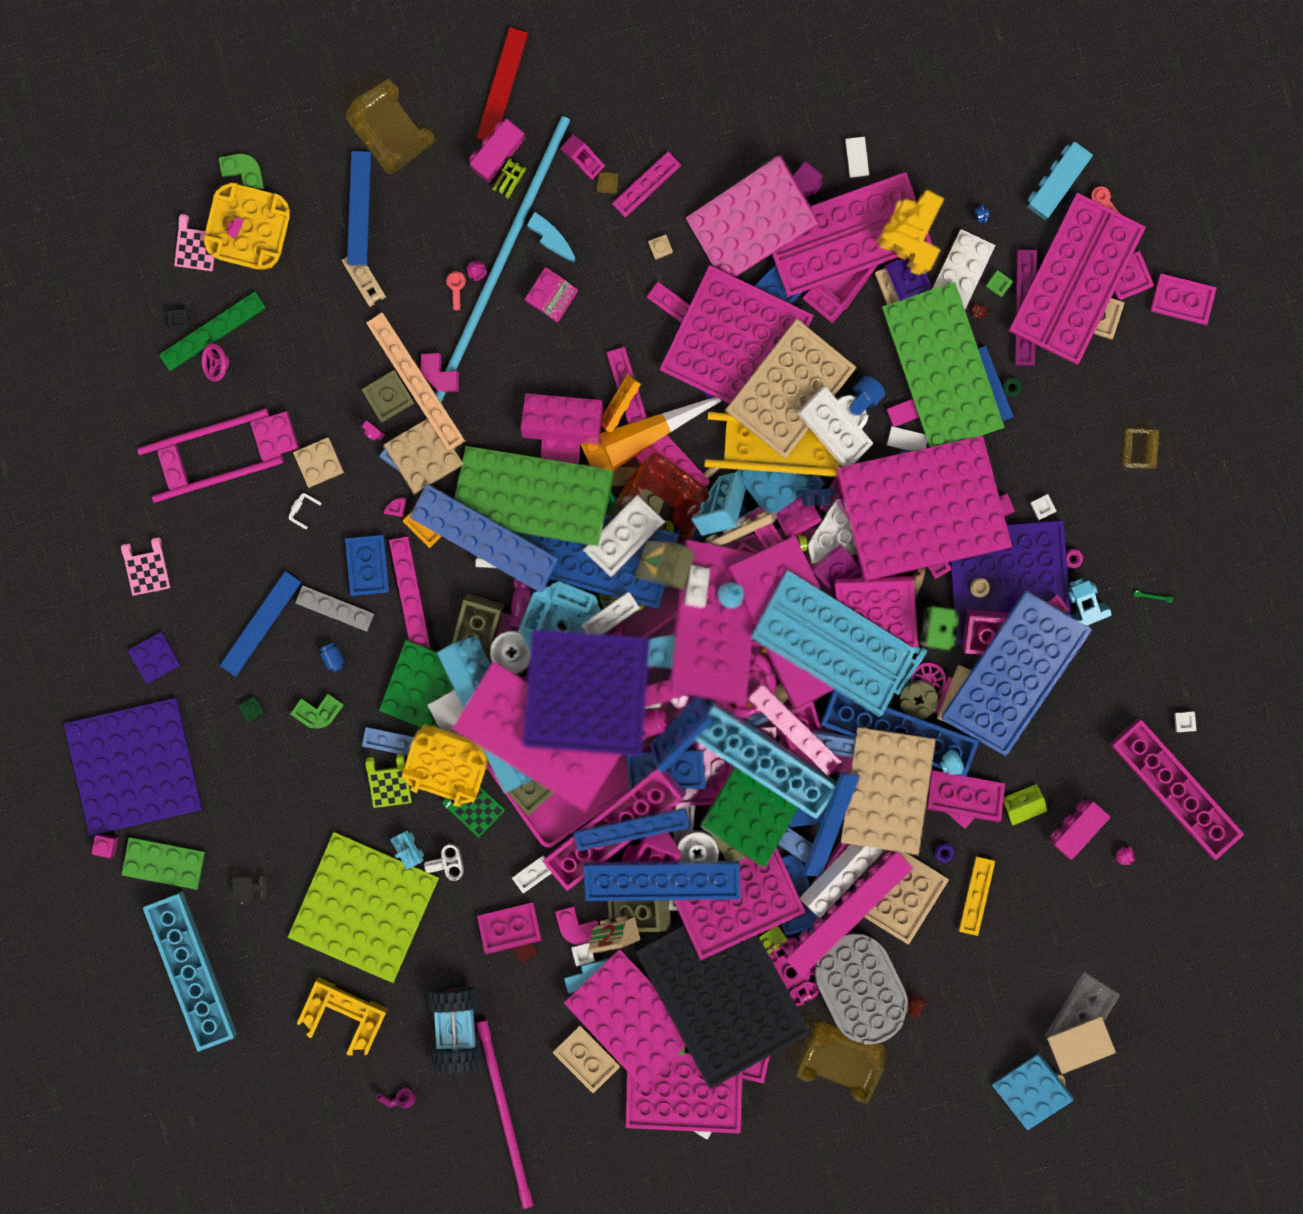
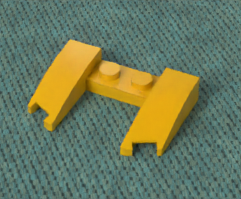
M318 977L297 1024L299 1025L304 1022L310 1029L307 1036L312 1038L327 1006L360 1021L347 1055H353V1050L365 1049L364 1055H367L388 1008L373 1001H370V1003L335 988V984Z

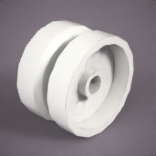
M506 632L494 640L490 651L492 663L499 664L516 676L529 669L530 651L520 633ZM510 651H514L516 653L514 654V658H510V656L508 655Z
M702 830L686 832L679 838L676 844L681 852L678 861H718L719 849L716 842L708 833ZM699 848L700 853L698 855H694L693 850H698Z

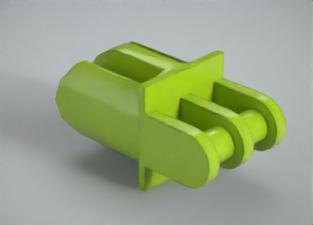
M510 158L502 169V173L492 190L496 191L506 176L499 193L503 195L513 180L505 195L509 199L527 168L520 167L519 163L515 164ZM508 167L513 169L511 173L506 171ZM515 171L520 173L518 178L514 176Z

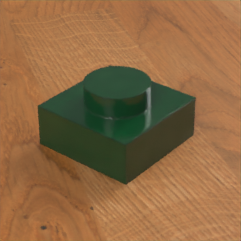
M256 696L238 706L247 723L265 713Z

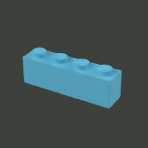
M1076 142L1071 146L1066 145L1061 152L1063 155L1060 161L1056 160L1050 168L1052 172L1049 177L1046 175L1038 184L1041 186L1037 193L1033 191L1027 200L1030 202L1027 208L1044 220L1051 215L1093 156Z

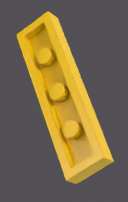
M975 857L959 932L976 936L979 934L995 865L994 860Z

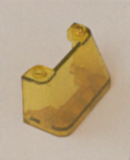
M387 79L354 99L346 112V118L384 170L392 175L435 142V138L429 129L422 128L419 130L397 102L399 96L398 87L390 79Z
M819 1022L816 1023L796 1077L804 1081H812L816 1075L851 1088V1095L856 1101L868 1104L885 1069L887 1051L880 1044H863L851 1040L839 1028Z

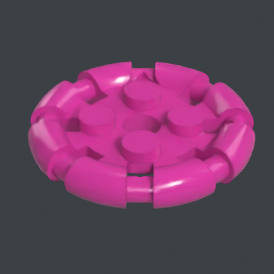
M751 652L750 660L753 661V664L749 666L747 696L760 683L771 694L775 693L776 677L775 673H772L770 669V663L758 652L757 654ZM763 670L765 677L760 679L757 672ZM712 699L741 719L749 718L752 714L762 712L755 705L747 708L746 704H736V707L733 708L728 706L729 702Z
M787 938L788 941L780 943L781 946L774 950L771 944L766 951L770 948L773 950L768 955L796 1006H800L805 1001L814 999L820 991L816 980L814 982L809 981L810 974L815 976V965L803 976L798 972L792 978L786 975V970L792 966L786 961L784 954L778 957L776 952L781 949L785 950L791 943L796 944L799 941L797 938ZM805 988L806 993L799 995L798 991Z

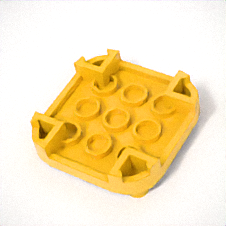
M229 183L222 186L213 197L204 235V244L207 252L212 257L221 261L257 270L271 269L280 258L290 216L287 202L276 193L273 194L249 188L237 183ZM236 217L244 221V224L236 239L228 236L229 231L226 229L230 221H235Z
M423 725L417 731L411 743L402 779L406 780L411 786L410 790L417 793L418 789H422L454 800L453 806L461 807V804L473 803L476 799L488 758L483 748L470 739L440 728Z

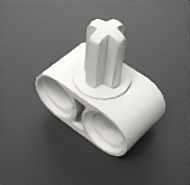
M449 843L442 849L441 859L427 861L424 864L427 873L444 870L447 878L452 881L459 880L464 873L460 849L454 843ZM453 848L456 851V855L448 857L446 849ZM451 867H458L460 874L453 876L450 873Z

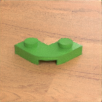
M246 154L219 158L223 178L241 175L243 186L264 190L261 169L254 158Z
M327 694L317 709L301 698L290 715L310 728H323L332 723L344 704L332 695Z

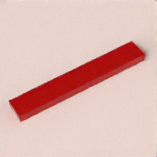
M509 28L477 134V139L484 141L488 136L492 137L495 132L494 128L503 120L528 37L527 32Z

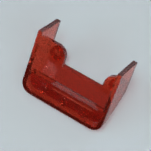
M654 453L647 457L628 479L616 504H623L633 498L634 495L642 494L647 488L675 508L672 520L681 529L677 545H680L686 540L692 539L697 529L692 521V517L699 514L701 503H706L708 500L709 489L661 454Z

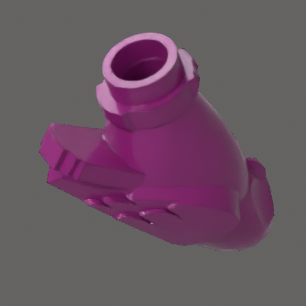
M515 578L513 585L516 588L512 597V616L508 618V622L510 623L509 628L519 631L532 595L537 590Z

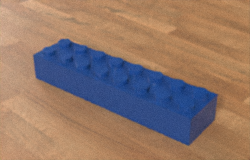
M835 689L830 692L820 719L822 726L857 738L858 727L935 739L932 765L941 768L940 762H942V757L949 750H955L964 767L962 774L958 775L964 777L967 776L979 743L973 737L886 707L883 715L879 717Z

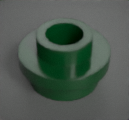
M1008 378L1004 381L1002 388L1005 395L1015 397L1021 392L1022 385L1018 379ZM1009 384H1013L1015 386L1014 391L1009 390Z

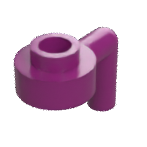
M402 1088L397 1093L396 1098L389 1099L383 1094L378 1093L376 1100L389 1108L399 1105L407 1109L414 1104L416 1094L409 1088Z

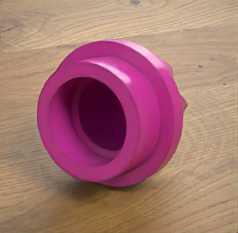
M472 261L467 266L468 276L475 281L482 279L487 273L485 265L479 261Z
M1123 846L1116 853V860L1122 865H1130L1131 862L1135 861L1132 848L1130 846Z

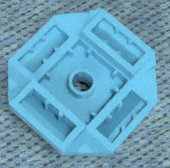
M556 582L546 587L541 593L539 591L533 593L519 632L531 652L532 629L561 631L557 628V624H564L566 630L561 632L585 633L581 625L601 610L595 595L562 582Z

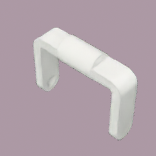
M303 493L292 505L289 520L307 529L306 525L293 518L303 504V499L306 497L319 505L322 503Z

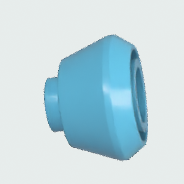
M733 582L724 583L718 590L719 601L728 608L738 607L744 598L742 587Z
M949 750L942 757L940 765L944 773L948 772L949 775L962 774L964 767L955 750Z

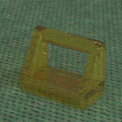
M1126 429L1123 467L1156 469L1159 430ZM1133 433L1148 434L1145 464L1131 463Z

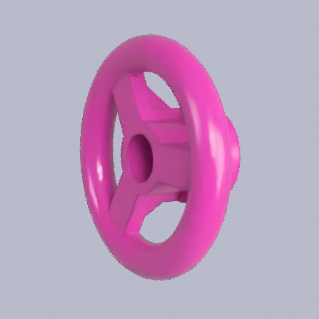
M208 344L203 350L201 364L205 376L209 380L217 382L226 373L229 360L218 344ZM212 349H215L218 352V355L212 352ZM207 357L209 358V363H210V368H209V369H208V365H207ZM217 370H220L219 374L217 376H214V373Z

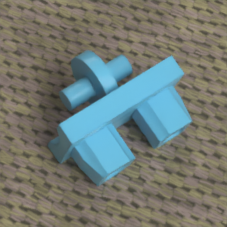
M408 831L390 839L397 851V854H395L396 859L400 857L406 869L424 861L422 858L424 856L421 849L416 848L414 844L415 838L412 832L408 833Z

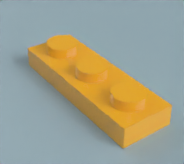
M630 374L626 375L602 416L601 426L611 433L618 425L619 419L624 411L628 409L630 401L641 385Z

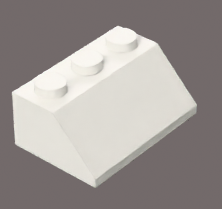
M454 690L430 703L428 707L440 729L463 736L452 729L464 710Z

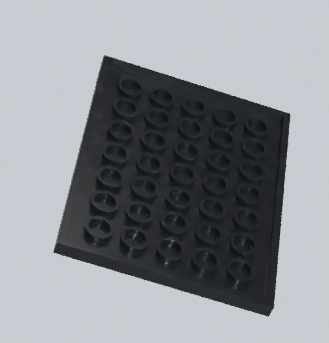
M684 925L635 952L709 1089L714 1088L811 1033L758 935L700 960Z

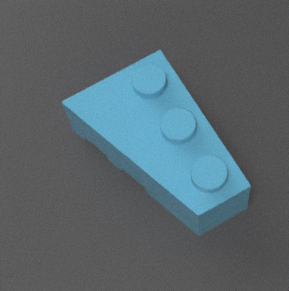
M736 472L718 477L708 493V500L706 503H701L699 514L692 517V521L701 535L736 527L746 490Z
M675 634L650 639L648 666L672 667Z

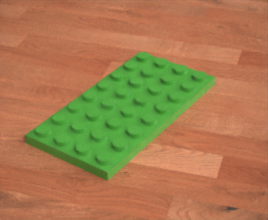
M955 282L882 307L929 448L976 438L1005 428Z
M466 446L455 499L515 533L599 546L614 476L613 470Z

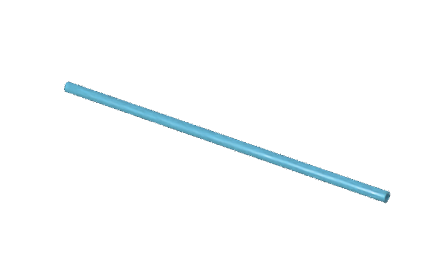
M564 116L561 117L445 372L456 371L568 127L570 119ZM436 390L435 394L440 402H442L446 392Z

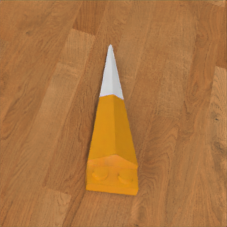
M716 397L615 428L612 433L609 431L600 433L599 445L580 443V446L591 467L614 471L642 452V450L722 400Z

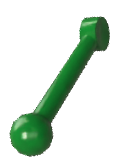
M1136 590L1133 593L1136 598L1142 596L1165 600L1168 603H1172L1174 600L1172 596L1164 597L1141 593L1140 590Z

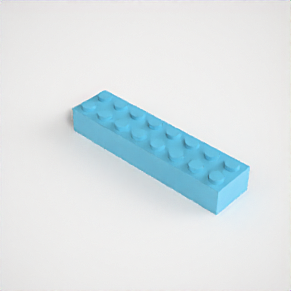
M477 636L454 643L437 653L463 708L466 707L491 667ZM483 748L504 793L533 780Z
M711 699L708 707L713 722L696 741L817 819L830 802L837 781Z
M183 891L144 906L143 910L197 1051L233 1039L237 1035L236 1029Z

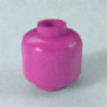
M652 709L644 713L643 732L647 736H654L665 731L668 726V720L663 711Z

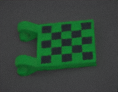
M481 786L473 803L461 804V807L453 806L454 803L448 798H444L442 804L478 838L505 811Z

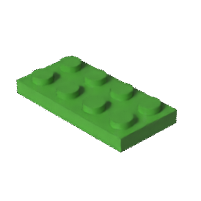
M129 837L122 875L197 890L205 851Z

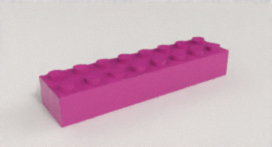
M1136 719L1109 744L1210 858L1217 860L1244 835L1142 720Z
M655 768L579 830L669 811L684 798L686 792L667 769L662 773ZM573 834L549 853L542 862L568 891L584 878V863L604 862L631 840L578 851Z
M887 850L881 856L883 859L878 864L876 862L868 868L869 873L865 877L860 876L853 883L855 886L850 891L847 889L837 904L834 903L823 917H818L812 923L814 926L809 931L806 929L799 935V941L796 944L791 943L784 950L786 952L784 954L786 961L801 976L806 974L914 869L897 851Z

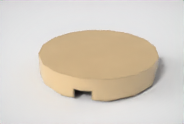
M926 568L917 569L912 576L914 579L915 599L922 584Z

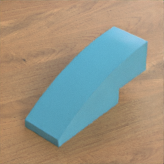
M534 212L527 227L543 236L540 244L574 263L576 260L563 236L546 219Z
M609 958L583 964L581 966L583 973L566 976L564 979L568 993L575 992Z

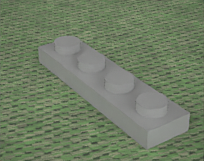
M302 586L296 601L298 605L368 632L374 617V613L306 586Z

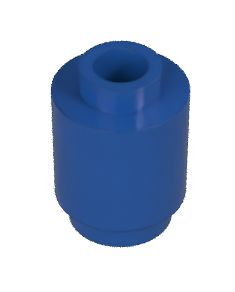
M334 643L320 649V656L328 671L332 669L333 672L344 668L342 664L345 661Z

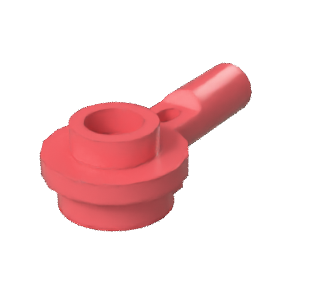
M1097 187L1093 190L1091 194L1093 201L1120 214L1110 202L1111 195L1106 187Z
M455 271L448 275L446 282L448 287L452 289L453 310H460V289L464 287L466 280L462 273Z

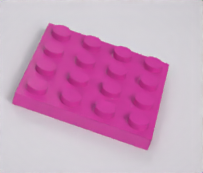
M913 577L877 578L864 581V578L836 579L835 587L838 602L909 646L918 647Z

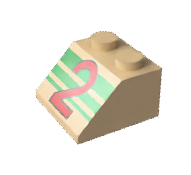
M627 915L617 917L616 921L612 922L611 919L601 920L600 925L593 927L588 949L589 953L621 948L640 940L635 917L627 918Z

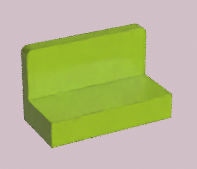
M1037 784L1006 796L1003 799V805L1012 825L1047 812L1044 797Z

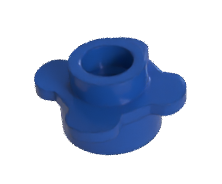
M980 204L979 207L974 208L977 222L985 224L989 218V212L987 207Z

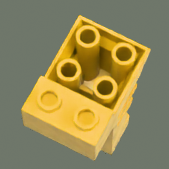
M927 190L920 195L916 202L908 199L897 201L893 215L883 227L876 240L880 248L886 251L891 249L897 252L896 256L901 259H910L907 267L911 268L910 271L919 276L930 271L940 249L923 240L944 199Z

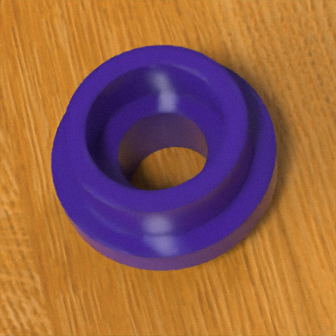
M941 843L935 849V857L940 862H949L954 856L952 846L947 843ZM943 849L948 851L946 856L941 855Z

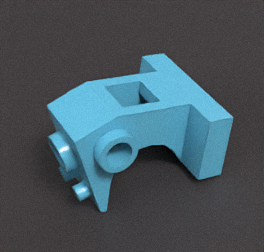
M1083 578L1069 583L1068 596L1072 603H1076L1078 610L1071 617L1087 626L1112 616L1109 607L1104 602L1098 604L1095 596L1097 589L1094 583L1083 580ZM1090 598L1092 607L1084 610L1081 601Z

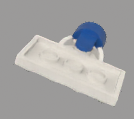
M864 376L853 387V393L856 397L850 395L836 399L827 387L824 386L797 412L842 467L853 465L873 444L862 430L869 416L866 414V409L868 407L874 408L884 398L885 390L880 382L871 376Z

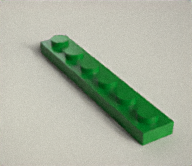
M253 292L159 356L169 371H172L203 351L208 344L215 343L265 310L266 306L258 294Z

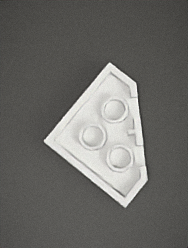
M840 499L834 501L807 544L811 564L818 562L840 543L851 556L857 554L849 521L837 503Z

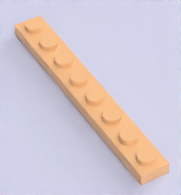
M384 313L367 322L370 330L448 451L465 442L462 434Z

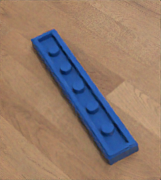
M351 152L348 266H367L371 152Z
M287 571L284 572L220 666L235 677L239 674L302 583L300 580Z
M840 773L803 869V873L806 876H821L860 778L857 773Z
M685 807L577 830L573 834L578 851L690 828V822Z

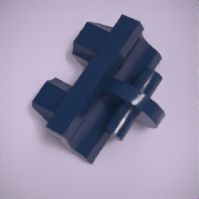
M813 475L806 482V486L810 490H796V496H802V506H815V495L817 506L829 505V495L835 494V489H821L824 481L818 475Z

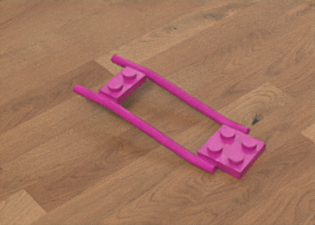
M265 408L139 447L137 451L139 455L158 450L157 453L170 490L153 495L152 500L156 503L282 464L284 461L281 454L298 449L299 446L289 413L286 411L269 417L268 409ZM251 421V427L263 462L188 484L176 444Z

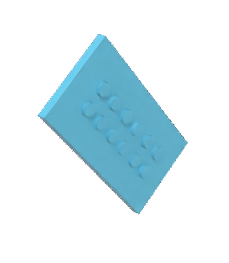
M788 570L781 578L750 637L879 717L883 715L916 650Z

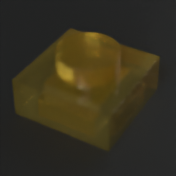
M599 172L597 192L617 194L618 174Z

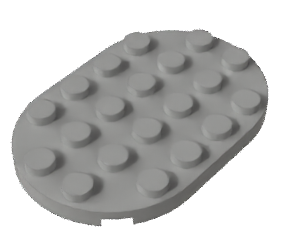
M858 933L846 934L815 964L816 984L835 1024L846 1037L863 1044H878L894 1036L902 1027L906 1012L908 1011L907 995L884 948L869 936Z

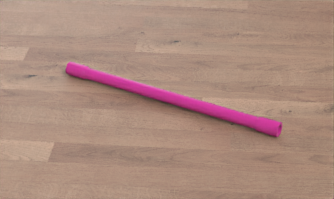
M478 1021L476 1025L480 1040L482 1041L519 1189L521 1205L523 1209L533 1206V1201L527 1185L491 1041L488 1021Z

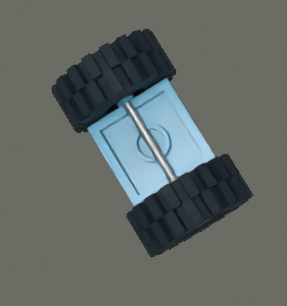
M452 986L429 990L427 992L429 1012L434 1013L436 1049L431 1051L433 1072L460 1073L479 1069L481 1067L480 1047L475 1046L473 1009L477 1008L476 988Z

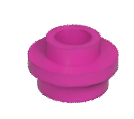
M1070 549L1066 552L1067 566L1077 568L1082 564L1083 555L1079 550ZM1071 555L1076 556L1075 562L1070 561Z

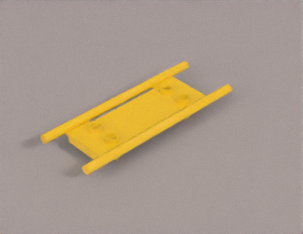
M708 412V420L727 421L724 460L705 459V467L837 476L836 469L840 467V463L811 429L807 430L789 455L783 458L729 413Z

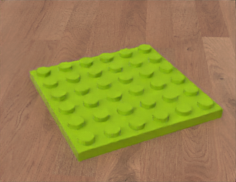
M334 831L288 938L394 983L439 877L415 866L406 869L401 860Z

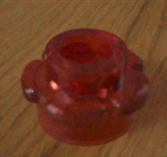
M974 304L973 309H970L974 317L984 319V316L988 317L989 309Z

